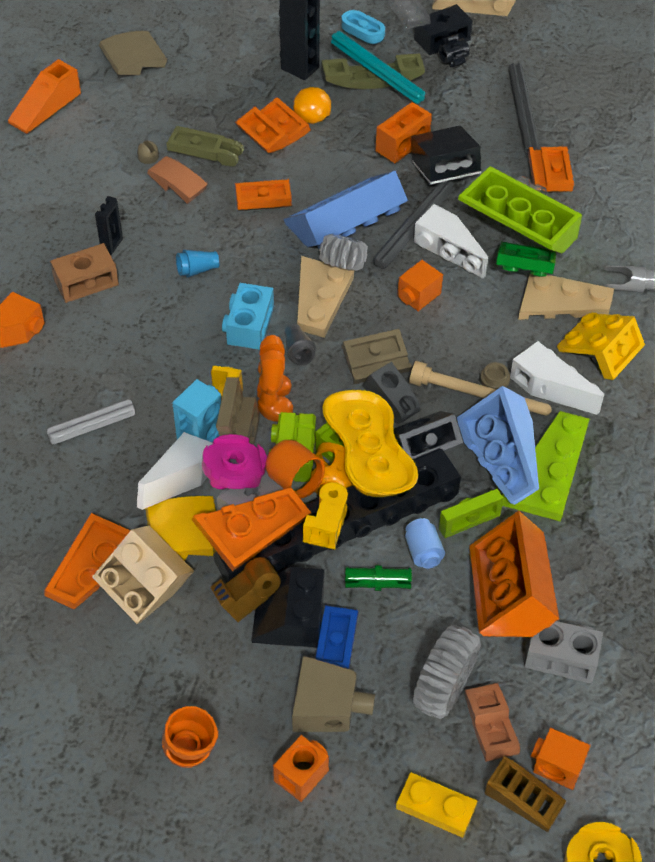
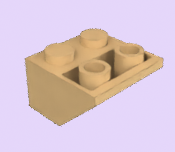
M148 525L132 529L92 578L136 624H139L171 598L194 570Z

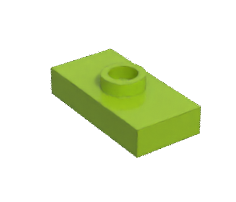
M494 489L475 498H466L457 505L441 511L439 522L441 534L444 538H448L499 517L502 510L503 496L498 489Z

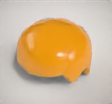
M308 87L302 89L295 96L293 110L307 123L315 124L330 116L331 100L326 91L321 88Z

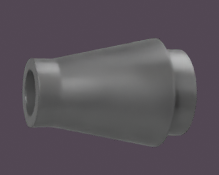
M298 324L287 326L284 333L287 342L288 358L297 365L310 363L315 357V344Z

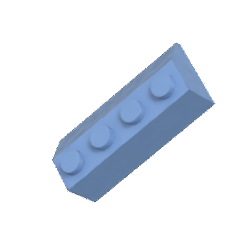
M395 170L372 176L283 220L286 226L306 247L317 246L320 249L324 236L328 234L349 236L356 232V226L363 224V227L371 225L378 221V215L385 213V216L401 210L399 205L407 202L408 199Z

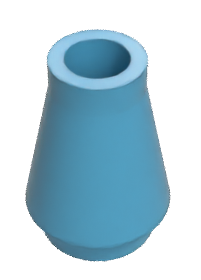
M183 250L182 253L176 254L177 271L180 276L185 275L188 278L211 269L219 268L218 253L216 251Z

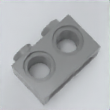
M557 620L549 628L531 637L524 668L592 684L598 665L603 632L594 630L586 625L576 626ZM541 641H549L554 645H546ZM575 649H583L587 653H580Z

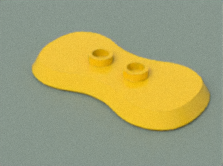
M345 390L329 395L323 403V415L330 428L343 441L345 447V471L352 485L360 493L372 497L394 496L414 487L418 479L417 466L396 440L393 430L394 414L388 402L380 395L366 390Z

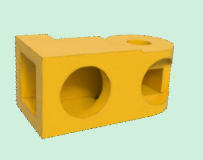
M331 482L325 484L320 489L319 508L316 517L307 515L303 524L304 543L335 550L347 513L348 492L342 484Z

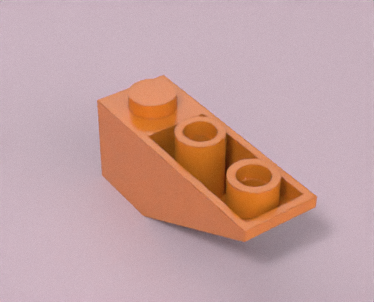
M58 59L41 71L9 117L8 123L27 134L79 96L81 90L77 69Z

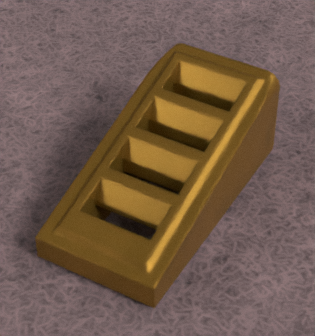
M506 756L503 757L488 780L485 790L487 796L546 832L550 830L566 803L565 799ZM505 777L511 779L507 788L502 785ZM518 785L524 787V790L518 797L514 792ZM531 793L537 795V798L533 805L529 806L526 802ZM546 800L551 805L545 815L542 816L538 811Z

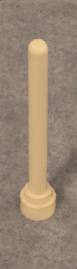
M415 361L409 380L410 384L420 387L422 384L428 385V383H432L481 398H485L497 390L433 372L432 368L427 367V363ZM525 398L530 412L544 416L551 413L552 409L549 404Z

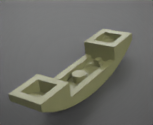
M420 53L395 55V63L387 64L410 81L425 74ZM346 58L321 60L325 80L332 84L354 89L391 87L362 65L348 66Z

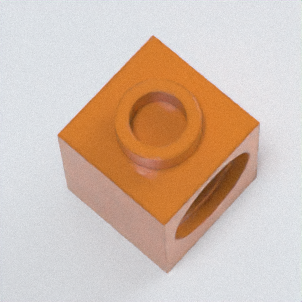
M550 727L546 738L542 739L539 737L532 751L531 757L536 759L533 773L573 790L591 745Z
M300 735L273 765L274 781L302 802L328 773L329 756L326 749L315 740L310 742ZM300 762H307L312 767L300 770L295 765Z

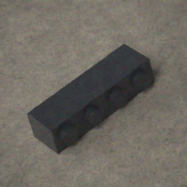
M279 0L281 70L305 81L319 68L320 0Z

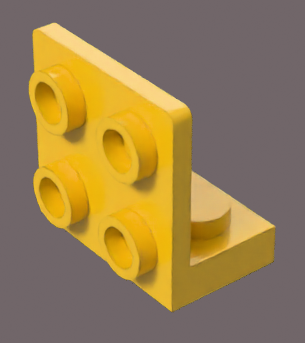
M589 313L583 316L581 321L565 335V338L557 345L559 352L595 355L604 379L614 380L645 346L635 316Z

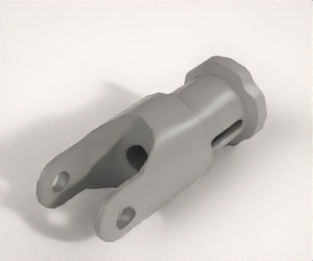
M611 265L604 267L606 271L625 274L629 280L625 284H606L604 287L631 292H643L645 289L655 290V270H646L642 266Z

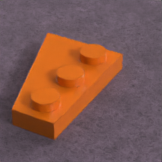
M290 487L256 497L246 503L235 506L231 504L222 507L221 510L208 514L204 512L193 515L192 521L233 572L303 522L306 516L311 514V511Z
M91 513L45 588L44 596L75 610L101 587L92 576L131 530Z

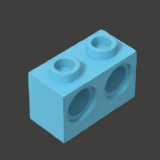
M239 283L236 294L232 293L230 297V314H225L222 323V331L226 332L228 345L260 350V344L265 339L274 309L273 288Z
M196 379L172 402L176 437L178 439L185 432L213 443L214 439L220 436L216 424L221 405V393L212 385H206Z

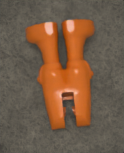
M269 335L260 344V362L258 365L260 377L257 385L258 410L266 419L278 422L281 412L293 413L292 402L284 397L291 392L292 384L291 380L283 375L285 370L284 345L278 336Z

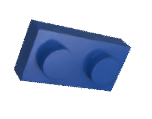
M325 606L316 660L346 669L350 668L358 610Z

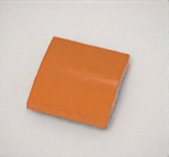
M278 97L262 110L253 107L236 121V125L267 153L280 150L296 142L311 131L309 124Z

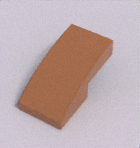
M167 156L147 171V174L165 191L171 188L187 204L202 193L208 185L188 167Z
M495 683L465 690L469 713L485 761L520 754V744L509 720V707L499 684Z

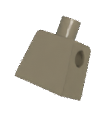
M303 656L292 714L293 732H346L350 730L352 712L373 715L375 694L356 691L357 673L355 671Z

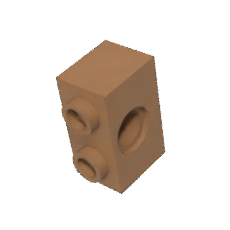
M104 243L50 261L54 281L65 303L119 285L116 265Z

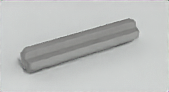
M130 399L117 402L48 427L46 429L48 439L51 444H58L135 415V408Z

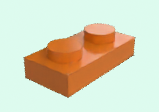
M289 179L235 183L238 210L292 206Z

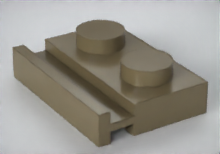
M400 329L343 341L342 348L350 373H352L354 384L366 382L370 374L390 362L394 364L400 374L411 371L412 365L409 363L408 353Z

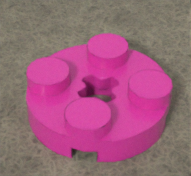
M228 434L219 436L214 439L212 445L209 447L206 445L204 448L202 470L210 479L209 483L213 488H256L260 485L261 478L266 470L267 456L264 449L259 444L257 447L250 444V438L242 435ZM230 459H236V462L239 464L230 463Z

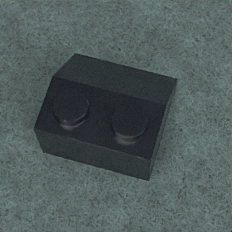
M290 567L277 573L281 579L278 590L255 609L252 643L317 648L321 630L325 569Z

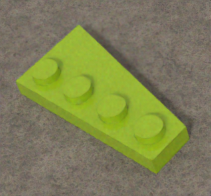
M560 411L535 447L539 490L515 505L511 504L503 494L502 506L561 522L590 419Z

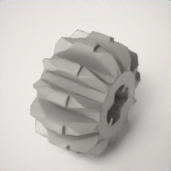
M328 234L324 236L323 243L321 242L319 259L331 266L357 271L363 269L368 255V246L362 241L347 236Z

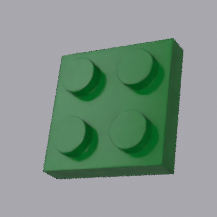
M501 241L496 264L502 265V269L516 272L520 268L530 270L532 275L544 277L547 276V273L553 274L556 251Z

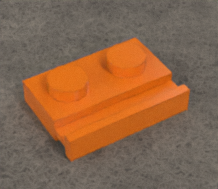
M529 147L528 159L533 189L537 191L538 189H546V192L573 191L574 180L568 148L541 147V150H533V147Z

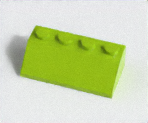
M491 166L458 196L459 201L550 250L563 254L578 238L582 219L581 213Z

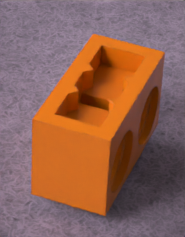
M414 102L405 106L377 126L376 152L393 163L401 160L412 152L411 136L431 132L432 114Z

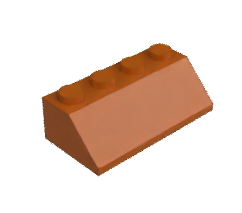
M518 510L469 546L479 633L483 636L533 637L559 620L544 532Z

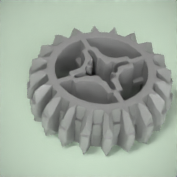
M454 624L446 628L442 632L441 637L437 639L420 672L421 674L414 690L413 704L422 710V713L441 719L447 716L450 710L453 709L473 672V667L480 652V637L473 634V631Z

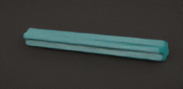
M341 31L332 34L331 43L415 104L424 101L426 93L423 89Z

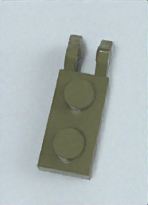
M181 126L175 127L167 142L168 151L213 161L218 160L222 165L232 167L237 165L239 161L238 156L244 151V145L240 141Z

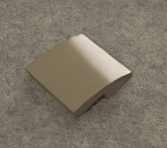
M149 31L121 33L106 38L99 43V47L117 75H140L142 67L165 68L167 62L166 56Z
M226 377L216 424L217 431L220 436L228 434L245 436L250 438L249 443L255 446L260 419L256 397H243L239 377Z

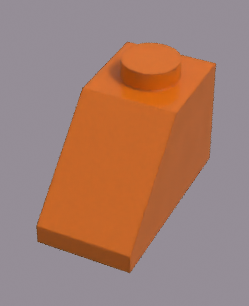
M11 292L0 304V348L28 343L35 334L42 330L45 322L41 304L15 292Z

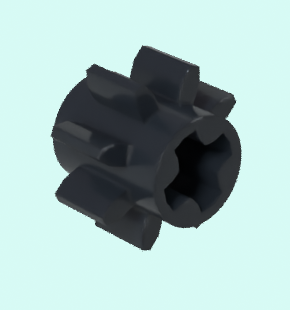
M458 34L442 39L443 44L439 46V56L442 62L449 63L450 67L466 63L464 57H468L470 52L467 41L464 38L459 39Z

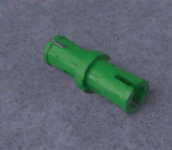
M375 565V568L345 567V588H375V591H381L382 588L411 589V568H382V565Z

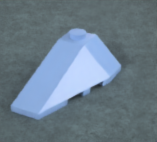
M501 386L459 415L457 422L465 445L476 454L479 463L489 471L493 477L492 480L508 501L515 505L539 490L533 421L525 398Z

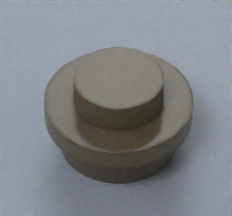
M497 362L490 363L482 370L480 381L483 386L498 389L501 386L507 387L510 383V373L505 365Z

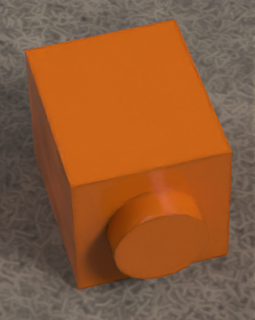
M420 260L399 277L398 297L403 303L410 305L419 312L441 294L443 274L425 261Z

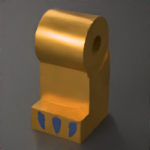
M259 557L249 561L244 570L226 584L220 579L210 588L220 605L237 622H240L278 590L281 579L269 560Z

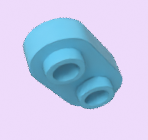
M350 10L342 15V29L369 44H377L385 38V25L382 22L357 10Z

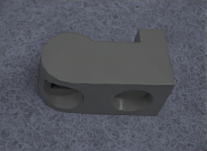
M392 362L370 374L363 385L367 391L380 395L388 402L394 414V422L397 424L402 423L420 411L418 399Z

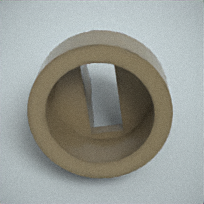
M146 140L139 144L137 154L140 162L152 164L158 160L159 152L154 142Z

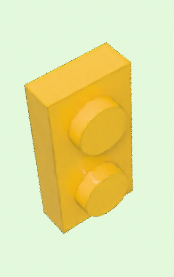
M410 772L396 803V809L464 838L478 801Z

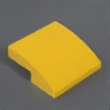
M213 496L170 498L145 508L148 525L184 561L188 555L213 556V546L192 521L193 515L204 512L208 514L216 511Z

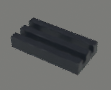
M107 196L105 199L106 204L102 203L100 206L101 211L95 213L99 243L105 244L111 256L122 241L123 235L117 198Z

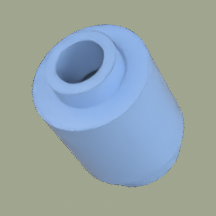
M420 518L406 526L405 539L414 564L426 569L437 566L444 558L445 551L435 525L431 524L428 519Z

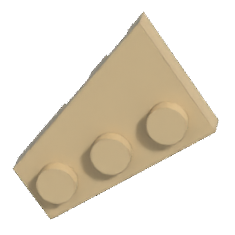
M434 0L432 9L442 10L457 4L464 12L508 16L516 0Z
M301 256L297 324L303 332L325 338L354 279V270L331 266L322 261Z
M530 274L518 319H529V315H543L544 319L555 318L557 314H570L574 318H581L589 313L609 315L614 288L551 275L542 277Z

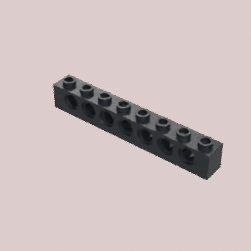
M443 449L414 460L418 470L417 483L414 487L403 493L387 497H372L360 493L354 486L346 488L348 492L347 513L336 548L340 547L344 542L356 537H365L375 529L385 525L391 526L413 513L420 514L432 505L448 502L456 495H459L461 476ZM319 499L306 504L307 508L311 511V516L316 517ZM304 520L255 556H257L256 558L262 557L269 560L275 571L279 573L287 566L297 562H306L318 553L334 549L304 543ZM213 548L214 562L226 583L241 573L246 564L254 559H249L232 572Z

